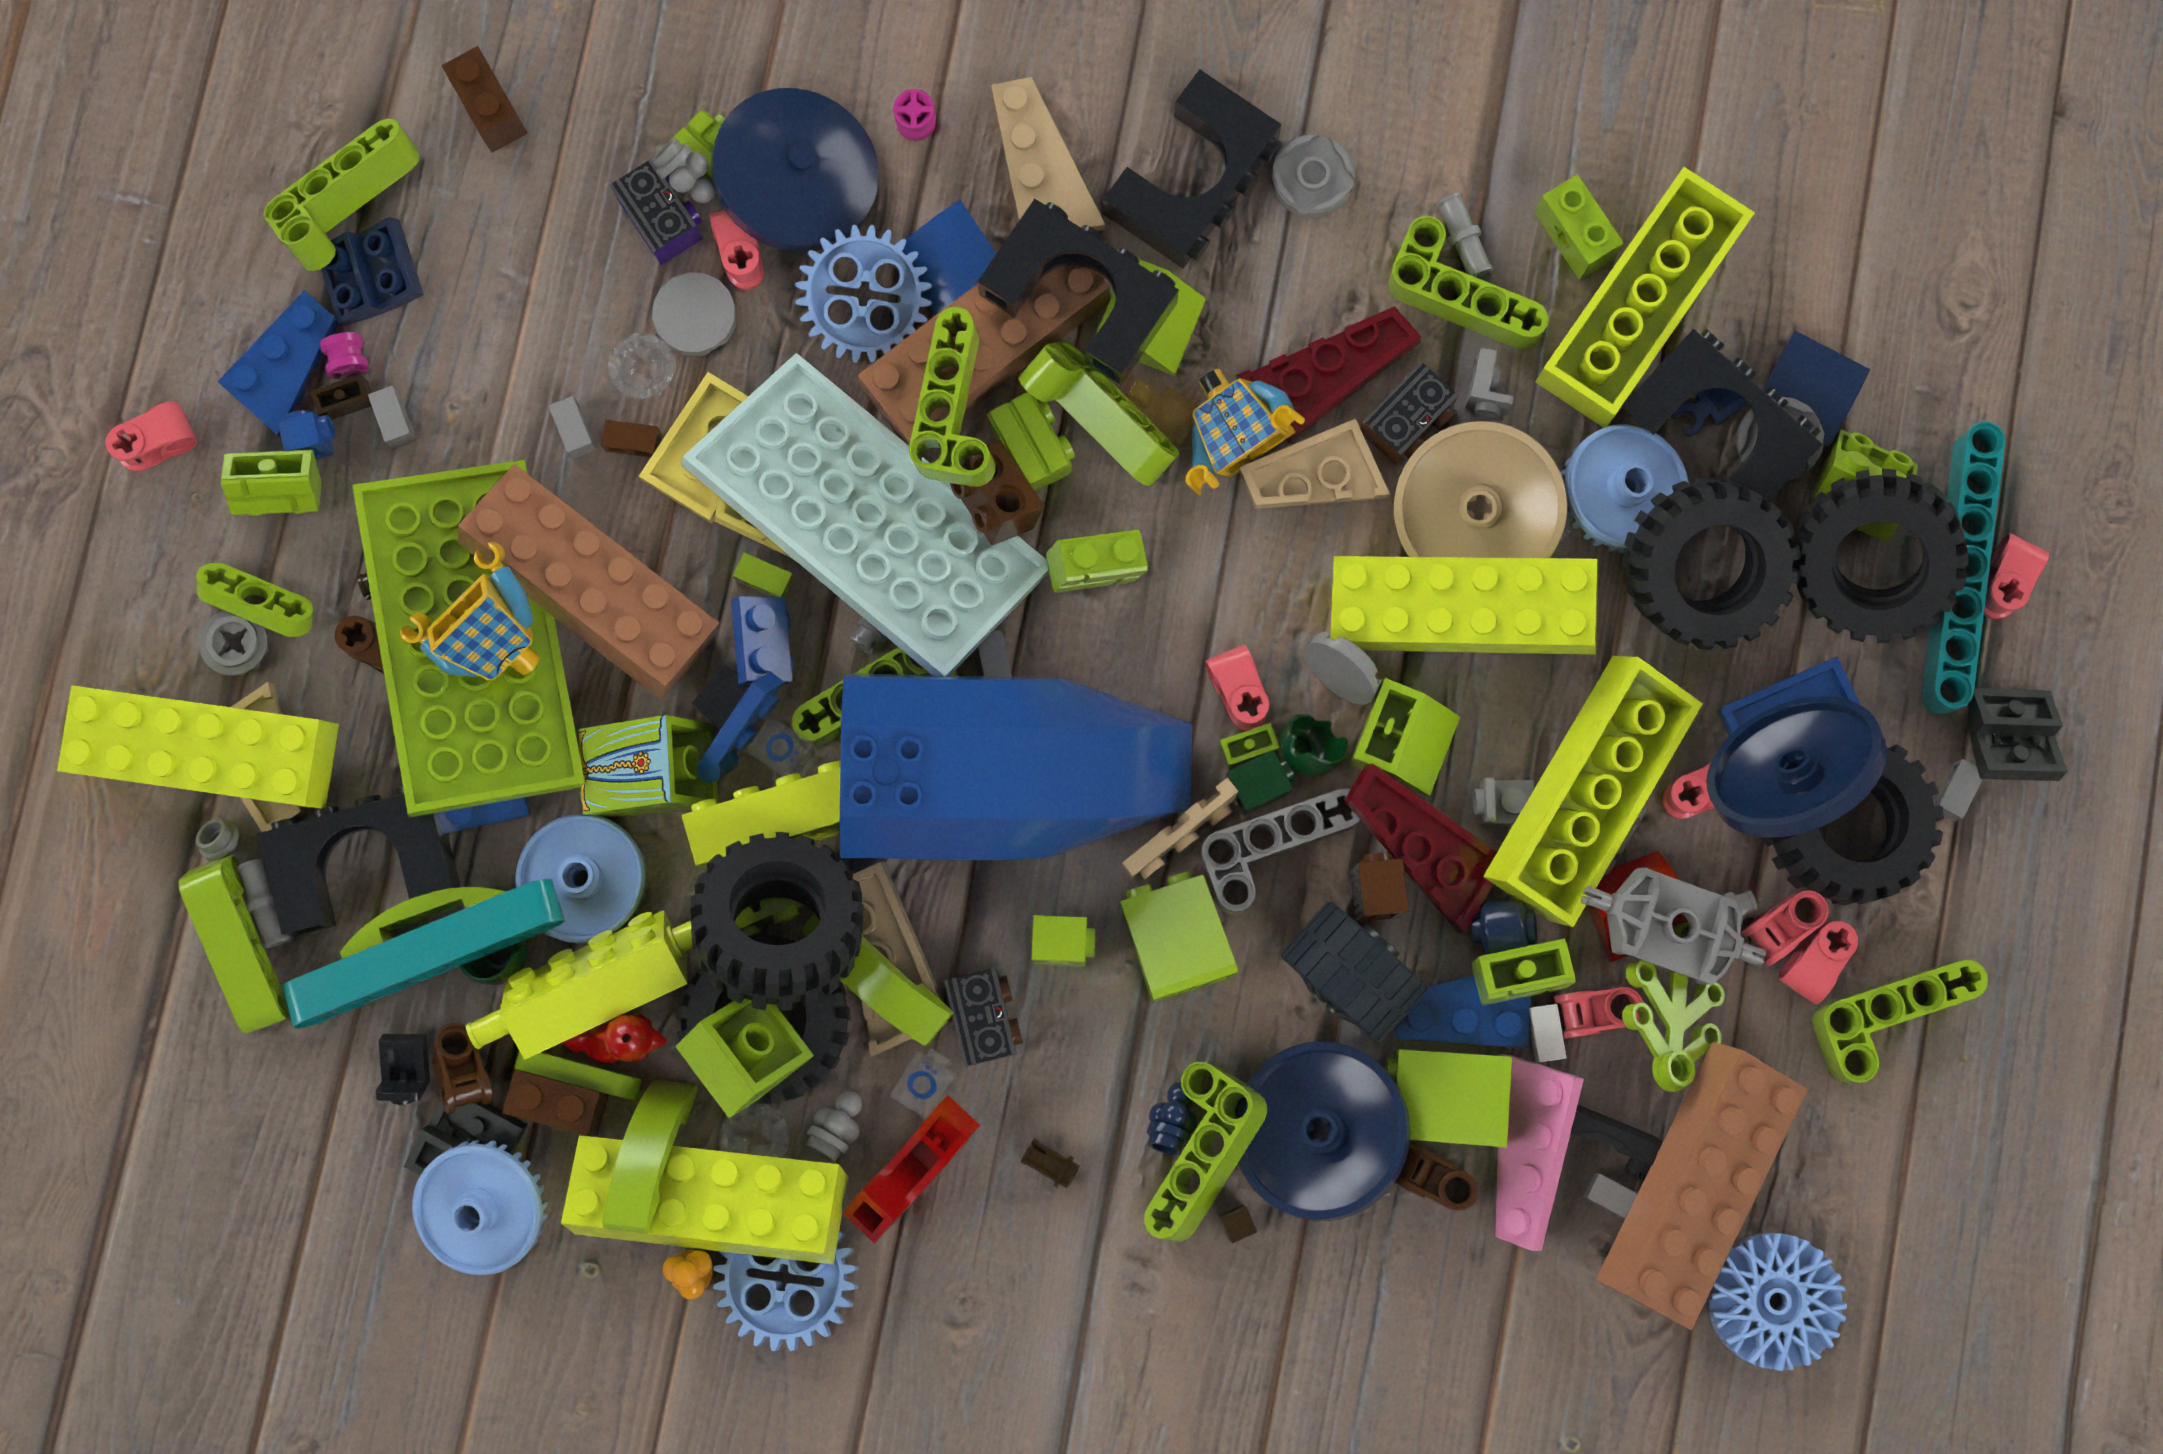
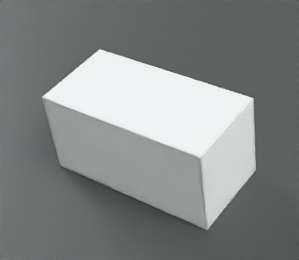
M1552 1004L1529 1008V1031L1535 1063L1566 1059L1558 1005Z

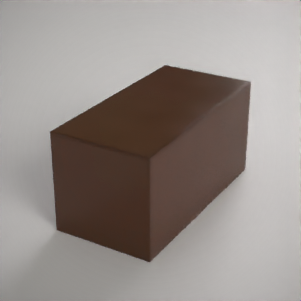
M605 420L601 446L606 452L652 457L661 442L662 432L658 426Z

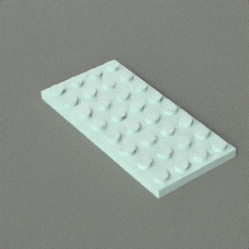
M797 353L682 457L681 465L933 676H950L1049 574L1047 559L1019 536L991 546L985 535L975 527L972 515L962 500L953 494L950 483L931 480L921 475L911 460L909 445ZM922 457V462L929 463L926 459Z

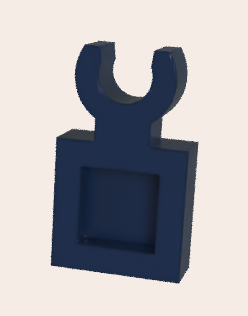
M1712 388L1694 394L1698 401L1694 404H1682L1672 417L1677 419L1682 414H1692L1695 418V424L1685 431L1687 437H1692L1700 432L1704 420L1709 416L1718 426L1748 403L1732 391Z

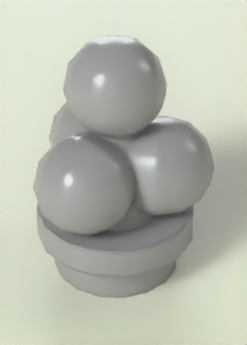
M674 138L652 159V163L658 168L656 173L662 179L669 175L671 187L680 193L690 191L691 197L696 202L704 204L711 201L715 195L713 183L709 179L702 177L708 170V160L699 152H691L692 149L686 143L681 145Z
M853 1091L840 1093L835 1102L836 1109L827 1106L819 1108L813 1118L815 1126L812 1125L807 1132L809 1139L805 1146L815 1154L833 1163L837 1161L840 1155L846 1154L849 1149L847 1144L854 1143L860 1134L859 1125L850 1117L856 1116L861 1111L862 1099Z

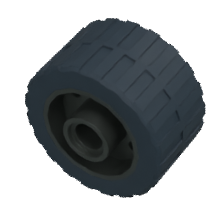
M1331 901L1326 902L1281 953V958L1302 977L1311 994L1338 1018L1357 1025L1377 1043L1383 1042L1428 991V986L1397 959L1400 953L1368 924L1362 928Z

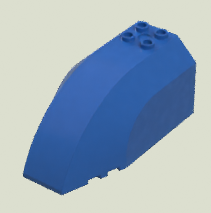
M847 674L843 677L841 716L840 856L841 858L960 860L1043 858L1056 856L1109 836L1184 812L1190 808L1192 723L1066 678Z

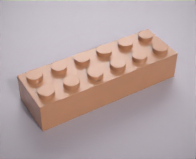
M1066 265L1052 270L1040 280L1015 318L981 297L978 291V284L945 308L961 307L966 309L971 314L979 332V346L965 413L1029 365L1046 344L1059 342L1109 303L1110 285L1100 273L1081 265ZM940 313L857 375L863 392L907 445L910 444L935 322ZM959 327L958 331H965L964 327ZM950 333L955 343L957 333ZM948 366L944 368L939 378L942 380L954 378L959 371V367ZM936 408L932 412L930 420H944L949 415L950 408Z
M516 464L504 474L458 525V543L473 555L475 551H481L485 560L492 563L495 559V554L489 547L488 542L494 541L499 543L505 551L502 565L510 567L528 598L661 701L716 637L719 627L718 621Z
M1712 1041L1658 1151L1656 1159L1650 1167L1597 1275L1596 1281L1654 1313L1692 1331L1808 1089L1744 1050Z

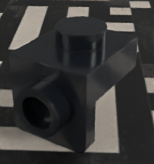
M382 1034L378 1041L382 1081L376 1089V1100L390 1101L396 1105H406L420 1100L430 1083L427 1034Z

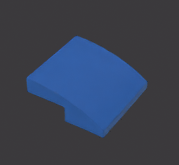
M961 200L946 208L905 239L906 244L902 250L905 255L915 251L919 253L912 262L914 268L927 267V271L920 275L918 279L919 282L930 283L932 286L926 291H922L921 297L932 302L931 306H927L933 317L974 287L996 255L995 250Z

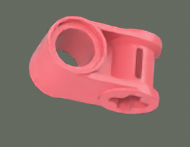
M725 210L709 213L716 245L720 251L722 264L730 283L735 288L741 290H751L757 287L764 278V266L758 240L748 235L736 225ZM746 261L747 267L740 269V263Z
M174 401L156 405L146 413L115 426L108 433L105 442L110 455L119 460L126 469L132 472L146 471L167 459L187 453L198 443L180 403ZM123 434H127L129 437L125 438Z
M2007 533L2003 537L1990 562L1984 615L1987 618L1994 620L2003 619L2013 611L2025 606L2037 579L2047 564L2049 551L2012 533Z
M1243 644L1205 660V667L1212 685L1221 697L1233 725L1242 731L1262 726L1267 717L1269 700L1247 646ZM1243 701H1248L1250 706L1258 705L1255 716L1251 717L1248 711L1240 713Z
M1710 764L1681 776L1664 789L1661 796V804L1666 814L1672 818L1682 820L1715 809L1709 798L1706 783ZM1681 792L1682 794L1690 793L1692 800L1690 802L1688 800L1681 802L1678 794Z
M1815 891L1796 892L1753 919L1742 928L1741 933L1744 937L1750 936L1758 948L1765 949L1764 962L1767 966H1771L1789 954L1799 945V942L1823 925L1829 914L1828 904L1825 898ZM1800 899L1809 902L1813 908V915L1808 923L1800 921L1795 914V906Z
M1843 921L1824 922L1822 926L1808 935L1799 948L1790 956L1781 969L1778 979L1814 1005H1818L1830 993L1839 974L1857 949L1858 936L1855 929ZM1827 933H1837L1834 940L1839 944L1838 948H1828L1831 941L1826 937Z
M1628 987L1600 991L1587 990L1554 996L1555 1002L1561 1006L1565 1028L1562 1032L1563 1039L1600 1034L1601 1031L1626 1027L1623 1020L1616 1018L1612 1014V1000L1619 995L1626 997L1630 1004L1643 1002L1642 997L1637 991ZM1636 1011V1018L1639 1021L1640 1017L1638 1012Z

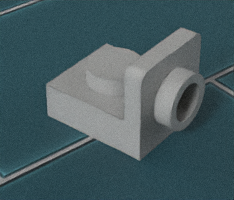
M1480 348L1474 360L1465 408L1475 409V414L1482 417L1498 418L1500 415L1508 414L1514 397L1489 391L1497 390L1501 366L1494 365L1497 351Z
M1484 778L1479 783L1480 789H1474L1473 791L1474 814L1481 815V825H1513L1534 790V780H1494V778Z

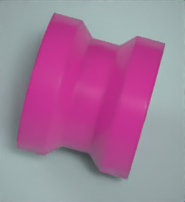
M911 89L904 91L894 101L893 112L899 133L906 139L913 141L924 140L930 136L935 130L937 122L933 100L922 90Z
M355 332L337 333L320 341L321 352L328 359L325 369L329 378L347 379L369 371L368 360L362 356L361 352L364 346L361 334Z

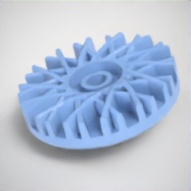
M1630 424L1608 426L1588 436L1572 450V456L1564 464L1567 468L1561 472V475L1565 476L1564 484L1567 492V503L1570 509L1567 513V518L1575 519L1572 527L1574 529L1581 527L1587 533L1583 536L1584 539L1593 538V546L1604 544L1609 546L1608 551L1612 552L1618 549L1619 553H1625L1630 550L1624 545L1627 533L1636 534L1640 525L1634 519L1641 510L1648 514L1655 507L1650 500L1660 492L1666 496L1672 494V485L1682 481L1689 483L1685 466L1670 443L1657 433L1653 435L1644 427Z
M571 814L547 823L527 842L517 864L516 888L532 881L552 879L565 922L544 933L561 941L582 944L588 943L591 938L601 932L611 930L615 933L632 920L634 914H639L640 909L638 907L642 899L646 898L644 892L645 888L649 886V883L646 881L648 867L645 865L644 860L646 858L641 853L638 847L639 844L621 826L598 815ZM581 871H586L588 873L587 882L581 887L577 886L575 882L576 875Z
M474 1140L470 1144L468 1141H465L455 1148H449L435 1158L424 1169L416 1183L412 1200V1212L417 1233L428 1251L437 1260L453 1270L470 1275H490L502 1272L518 1263L539 1241L537 1238L544 1232V1229H541V1225L547 1218V1213L543 1212V1210L548 1206V1201L542 1202L541 1194L545 1190L544 1185L536 1184L541 1176L540 1174L535 1176L530 1174L527 1168L531 1163L528 1160L521 1163L522 1154L520 1152L514 1155L505 1152L504 1150L507 1148V1145L503 1144L497 1148L496 1141H490L486 1145L479 1144V1140Z
M1782 1233L1755 1234L1735 1243L1707 1298L1709 1317L1720 1340L1739 1358L1753 1365L1777 1371H1783V1369L1794 1370L1796 1366L1811 1365L1812 1359H1820L1822 1356L1819 1354L1825 1348L1831 1349L1834 1346L1832 1339L1840 1336V1333L1837 1332L1839 1323L1846 1320V1316L1842 1315V1310L1847 1308V1304L1842 1302L1841 1291L1845 1292L1846 1290L1844 1286L1839 1284V1280H1841L1840 1274L1836 1273L1830 1265L1833 1264L1832 1260L1823 1256L1824 1252L1810 1245V1242ZM1774 1293H1779V1306L1773 1309L1769 1303L1770 1297Z

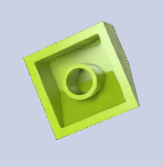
M745 998L742 1003L733 1001L700 1021L675 1046L729 1119L760 1099L814 1056L775 1004H767L766 1010L752 1008V1001Z

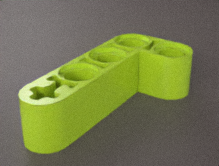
M381 120L274 197L264 210L265 220L281 242L306 270H320L332 261L336 251L326 232L411 171L420 160V152L396 120Z
M1422 216L1414 220L1408 229L1389 276L1388 288L1391 295L1400 302L1514 348L1529 349L1536 345L1548 325L1549 318L1545 308L1536 301L1437 262L1446 237L1444 225L1440 220L1432 216ZM1422 234L1428 235L1432 238L1435 245L1423 247L1416 242L1415 237ZM1405 271L1412 272L1418 277L1419 282L1412 285L1406 284L1400 279L1399 274ZM1442 287L1452 288L1457 293L1458 298L1451 301L1445 300L1438 293V289ZM1484 302L1494 306L1497 314L1485 316L1480 313L1477 305ZM1508 311L1511 315L1508 323H1504L1502 321ZM1523 320L1531 322L1529 331L1521 328Z
M949 307L943 310L935 322L909 444V455L919 473L925 478L979 487L987 484L993 478L996 464L987 445L982 440L960 435L979 346V332L973 318L966 309L961 307ZM959 327H964L965 331H958ZM950 333H957L955 343ZM948 366L959 367V371L954 378L950 380L939 378L944 368ZM936 408H950V413L944 420H930L931 414ZM930 448L941 449V455L935 462H922V456L926 450ZM972 455L984 457V461L979 468L975 470L963 468L964 462L968 457Z
M1060 341L1046 344L1018 377L1023 388L1036 399L1042 402L1056 400L1133 478L1145 486H1152L1179 455L1176 446L1104 374L1086 363V356L1068 342Z
M899 647L854 673L881 674L885 671H892L897 675H931L924 668L915 666L912 663L913 659ZM954 671L950 676H958V675H957V673ZM843 680L795 710L792 716V727L804 744L819 747L841 735L842 711L839 708V702L843 696ZM830 704L832 711L839 721L836 723L832 721L824 708L825 706ZM811 716L817 721L821 720L818 723L821 730L815 734L810 729H806L808 727L806 719Z
M232 854L189 870L180 878L179 890L233 1017L242 1033L249 1034L289 1019L290 1015L281 985L242 897L245 888L236 869L241 863Z
M1972 960L1950 962L1819 1006L1814 1012L1812 1023L1831 1075L1843 1083H1861L1874 1078L1878 1072L1879 1058L1870 1033L1981 996L1988 985V976L1984 967ZM1963 974L1966 976L1967 982L1963 983L1961 987L1946 989L1943 983L1957 979ZM1916 983H1921L1927 990L1928 997L1923 1006L1919 1005L1913 998L1912 992ZM1876 996L1882 998L1886 1003L1887 1011L1882 1019L1877 1018L1871 1009L1872 1000ZM1835 1009L1842 1012L1846 1020L1845 1028L1841 1033L1836 1032L1830 1025V1015ZM1851 1051L1855 1052L1861 1060V1068L1855 1075H1852L1845 1065L1846 1056Z
M1206 1062L1190 1064L1184 1070L1181 1077V1087L1184 1094L1204 1108L1207 1113L1144 1214V1224L1147 1231L1158 1239L1183 1242L1194 1234L1267 1116V1104L1260 1093L1228 1071ZM1208 1074H1211L1213 1077L1212 1088L1208 1093L1203 1094L1201 1089L1202 1081ZM1245 1097L1248 1102L1247 1111L1242 1117L1237 1118L1235 1113L1236 1104L1241 1098ZM1218 1135H1222L1224 1147L1218 1155L1214 1156L1212 1143ZM1197 1172L1200 1177V1185L1194 1193H1191L1188 1187L1189 1179ZM1178 1199L1187 1202V1206L1184 1207L1185 1203L1179 1202ZM1169 1214H1170L1171 1220L1174 1221V1224H1173L1172 1227H1171V1224H1172V1223L1167 1219Z

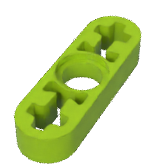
M223 563L206 564L199 568L196 573L197 595L202 601L288 637L303 636L313 627V605L303 596ZM258 595L264 597L266 601L261 604H249L243 599L247 596Z
M519 1051L514 1066L515 1069L635 1101L637 1100L642 1079L544 1052L524 1060Z

